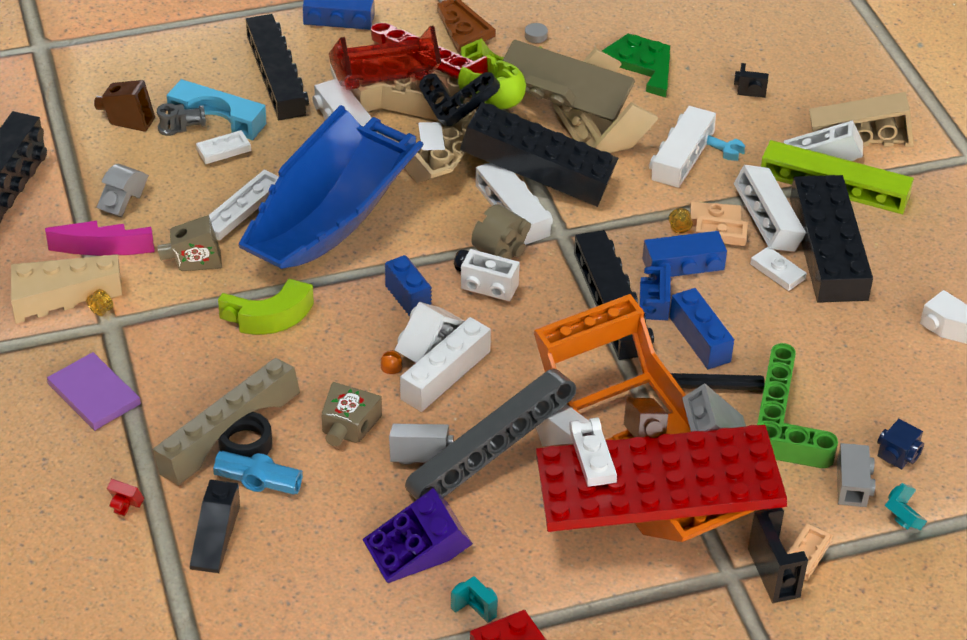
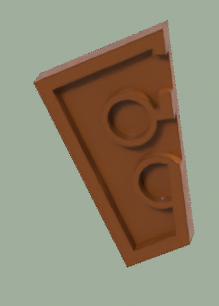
M444 0L437 3V12L458 53L461 52V47L482 38L485 42L496 37V29L461 0Z

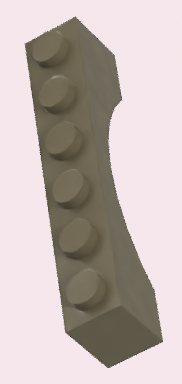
M274 358L154 447L152 450L159 474L179 486L200 470L205 457L214 443L237 420L261 408L282 407L298 395L300 389L295 367Z

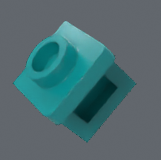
M901 483L900 486H896L890 492L889 500L884 506L896 515L894 520L906 529L912 527L921 530L927 523V520L906 504L916 489Z
M475 576L466 582H460L451 591V609L454 612L469 604L487 623L497 617L498 598L496 593L491 588H486Z

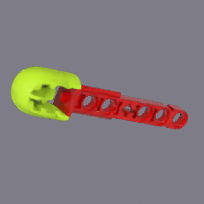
M377 23L371 26V36L374 42L381 45L385 44L394 51L458 79L460 90L481 74L491 72L500 82V88L495 95L484 103L495 105L499 109H508L519 104L524 97L526 90L525 78L516 66L508 62L497 61L496 58L490 55L472 61L402 29H397V27L388 23Z

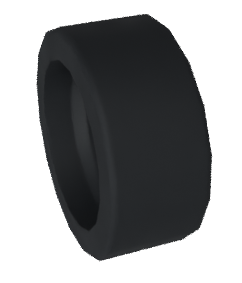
M256 412L243 416L219 437V449L221 452H230L250 458L257 453L268 455L272 448V430L268 419ZM240 431H254L261 435L260 439L250 444H237L229 440L230 436Z

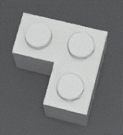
M419 302L411 311L410 320L405 330L400 333L395 350L417 363L459 327L464 320L443 308Z

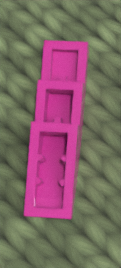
M97 221L45 228L49 251L96 256L134 255L155 252L151 227L125 230L124 224L98 227Z

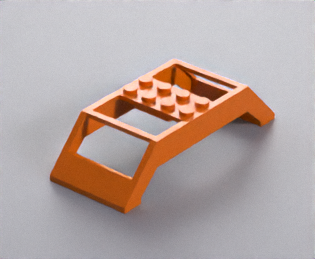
M631 294L534 330L535 340L545 372L550 369H557L555 364L632 334L643 374L576 401H570L567 405L580 414L578 411L580 409L649 383L671 412L668 414L666 434L691 432L682 399L686 394L655 354L644 319L645 312ZM627 429L606 440L634 438V436ZM756 510L639 522L635 524L643 535L684 542Z

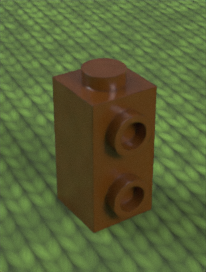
M626 397L624 426L634 437L656 438L666 434L668 413L654 398Z

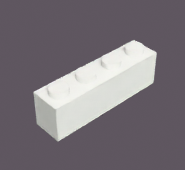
M341 78L314 85L315 96L312 97L313 104L317 110L321 111L324 120L340 105L344 106L345 110H348L363 127L372 118Z
M688 106L684 114L679 115L675 128L672 127L670 129L667 140L662 141L659 152L651 158L649 169L652 170L651 180L677 188L680 187L707 145L708 135L712 136L715 132L716 113Z
M492 163L476 167V187L491 206L500 204L531 223V228L524 241L525 245L550 236L551 225L553 224L552 216L548 210L543 208L535 195L533 196L527 189L524 181H521L514 172Z
M744 165L734 185L769 249L795 252L803 240L806 231L769 168Z
M469 317L400 376V399L418 411H424L490 352L491 329Z

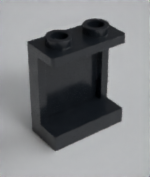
M783 508L754 511L748 545L749 553L772 603L801 597L808 564L804 551L786 554L779 539L784 516Z

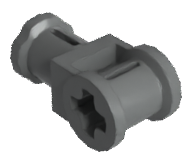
M165 103L157 108V115L160 119L158 131L162 135L171 136L178 132H187L186 126H206L203 105L199 106V108L184 109L183 104Z

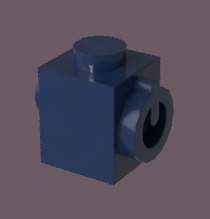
M898 418L889 430L884 429L877 441L880 445L877 456L901 470L908 462L914 464L924 448V442L921 441L923 431Z

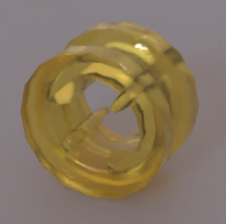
M675 209L668 216L670 227L675 233H685L693 226L691 214L687 209Z
M101 289L96 290L93 295L87 297L89 308L98 316H103L106 314V310L109 311L113 308L112 299Z

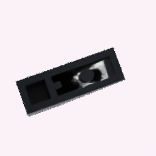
M209 480L202 501L190 561L191 570L212 573L220 572L240 509L238 483Z

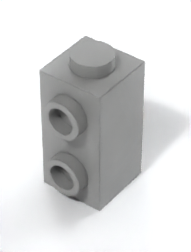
M393 424L389 435L390 462H399L401 464L428 462L454 442V435H449V425Z
M840 444L837 458L838 505L867 507L869 496H874L875 479H871L870 474L873 475L875 460L870 457L868 445Z

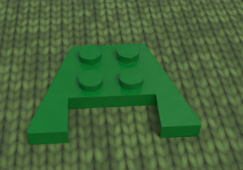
M627 33L602 50L605 54L622 63L619 68L651 77L646 84V92L666 98L670 45Z

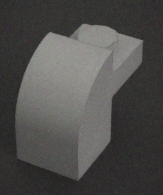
M122 164L113 165L102 179V183L106 185L96 208L123 217L130 196L140 199L149 175Z

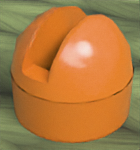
M394 350L385 352L381 357V370L386 374L400 372L402 369L401 355Z

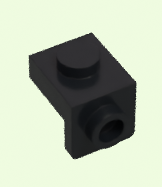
M741 63L740 71H735L734 85H738L737 95L766 98L769 74L745 71L746 63Z

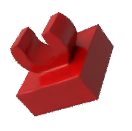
M111 478L107 490L113 497L109 505L110 508L114 509L113 512L125 516L130 505L140 508L144 501V496L139 489Z

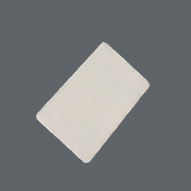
M419 122L420 139L424 144L422 150H445L441 123Z

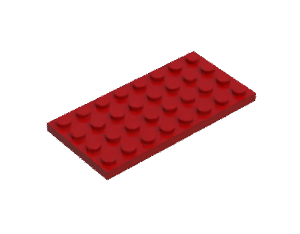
M765 424L720 428L706 432L691 431L678 434H663L656 438L634 437L621 440H605L617 473V483L587 487L574 444L536 448L547 532L787 507V495Z

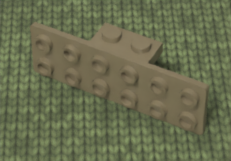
M518 40L512 41L502 60L516 66L522 72L526 82V93L536 98H544L557 105H565L612 122L617 119L635 83L632 77Z

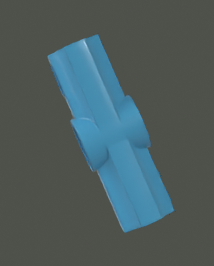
M219 451L213 467L214 475L241 481L247 489L254 492H260L265 488L293 495L298 494L303 479L302 470L275 464L269 456L260 453L254 454L250 458Z

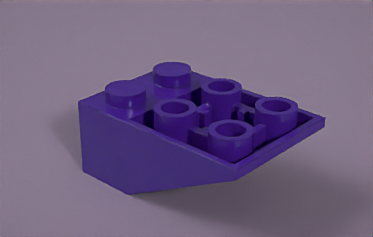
M434 488L363 538L365 545L387 583L448 562L473 544L448 502Z

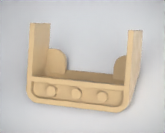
M596 48L583 61L614 72L622 65L620 61ZM632 102L613 123L598 116L553 103V107L574 140L585 142L591 147L609 153L634 147L659 119L657 115Z

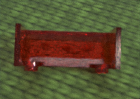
M429 26L419 39L347 48L345 37H340L329 52L330 64L340 86H345L346 90L359 88L361 84L415 77V80H422L424 76L433 73L441 64L434 26Z

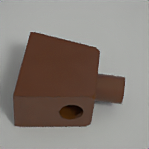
M144 80L112 83L102 96H96L94 100L95 109L106 111L109 123L115 126L146 132L155 119V113Z

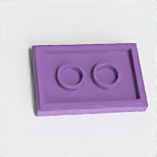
M94 352L47 377L48 385L94 431L141 404L140 397Z

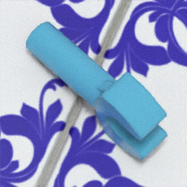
M710 135L707 137V145L723 151L724 159L738 161L739 153L745 154V145L738 139L727 143Z

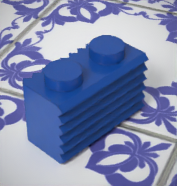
M406 255L385 263V287L393 294L395 300H398V303L403 307L405 313H408V316H410L411 311L419 302L432 304V287Z

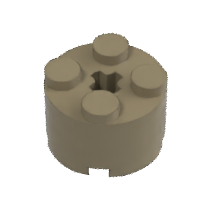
M500 204L491 206L484 212L487 216L484 221H478L475 225L471 239L472 245L480 252L507 259H512L514 256L520 257L526 248L524 241L531 228V223Z

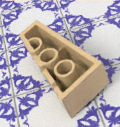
M906 92L809 109L813 132L853 120L862 138L863 146H869V143H883V146H894V143H904L905 147H914L911 114Z
M118 255L11 264V303L15 324L24 322V317L35 314L39 318L49 315L48 311L63 307L65 311L73 309L80 302L86 301L88 304L122 295Z

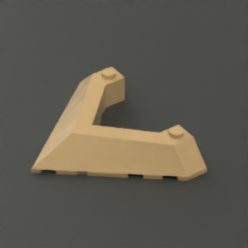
M363 59L339 65V72L343 82L367 112L382 108L440 122L419 88L420 81L424 76L433 73L444 83L451 97L460 91L458 79L441 71L416 68V71L403 70L402 65L389 63L376 66L370 65L369 60ZM444 96L440 97L436 101V104L440 103L443 100ZM471 96V97H467V98L464 100V103L469 102V101L471 100L472 96ZM478 107L453 126L446 127L441 123L445 150H422L421 148L407 164L405 169L416 183L453 172L465 153L460 150L467 126Z

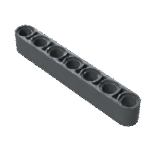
M557 369L546 371L414 471L406 480V490L416 500L432 488L444 498L570 402L576 394V385Z

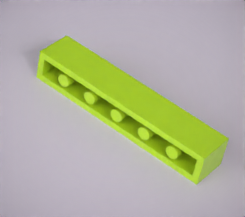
M770 140L761 162V167L769 168L776 181L791 185L793 177L843 175L850 201L902 215L910 198L914 180L913 177Z

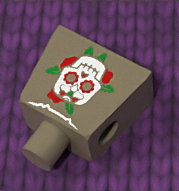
M209 215L172 227L170 229V243L158 245L160 260L175 258L181 271L222 268L221 250Z
M333 382L321 415L322 431L327 434L325 437L327 443L337 447L341 445L343 439L354 443L360 442L382 416V396Z

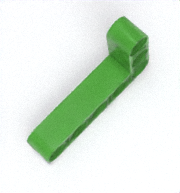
M776 344L771 349L757 425H766L776 460L816 468H828L833 465L838 446L836 435L824 430L784 423L796 351L789 344Z

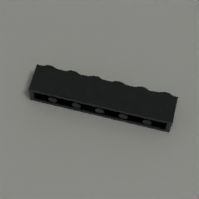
M273 14L245 18L247 39L278 121L306 116V106H309L308 94L306 91L303 92L302 78L298 77L296 63H292L291 50L287 49L286 38L282 36L280 23L275 21Z
M605 230L576 234L574 255L595 305L599 306L631 294L638 303L636 292L631 291L629 276L624 274L622 270L621 258L616 257L613 240H609ZM647 327L648 332H649V335H650L651 342H652V344H653V343H654L653 330H652L651 328H648V327ZM632 334L611 342L618 360L638 357Z

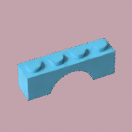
M183 79L166 95L167 103L174 105L183 104L184 109L199 108V106L203 105L205 115H217L227 119L231 123V133L242 130L246 138L254 140L267 124L266 106L264 104Z

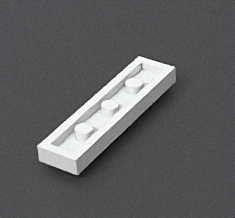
M264 169L209 214L217 240L220 241L256 211L261 202L265 203L269 196L271 184L275 185L279 176Z

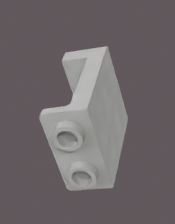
M705 383L682 397L691 431L706 432L720 428L746 426L743 415Z

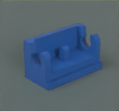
M671 266L644 268L645 274H655L656 276L653 278L641 277L640 307L644 310L646 319L668 321L671 300Z

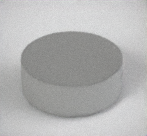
M531 23L525 27V38L527 41L542 43L547 39L548 29L545 25Z

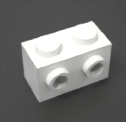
M470 249L461 265V289L511 301L519 285L520 262Z

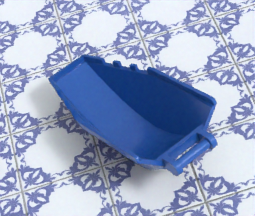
M340 105L282 165L275 185L271 184L269 196L265 203L261 202L259 214L255 221L251 220L239 242V248L280 269L299 266L321 257L346 239L367 218L391 183L423 147V142L418 141L416 143L415 135L411 133L406 135L386 126L376 117H372L363 127L348 110H345L344 106Z

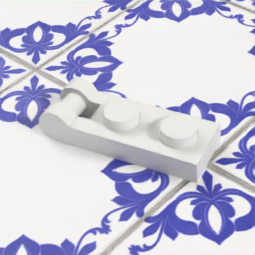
M599 417L590 418L589 422L582 423L579 420L570 421L571 438L587 487L617 483V473L601 429ZM591 433L590 436H583V435H582V434Z

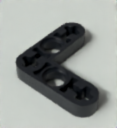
M486 72L451 97L440 78L436 74L431 73L422 78L419 88L436 118L444 126L450 127L479 107L481 102H485L495 95L500 88V82L491 72ZM472 95L471 100L467 103H464V100ZM444 96L443 100L440 103L436 104V101L440 97Z

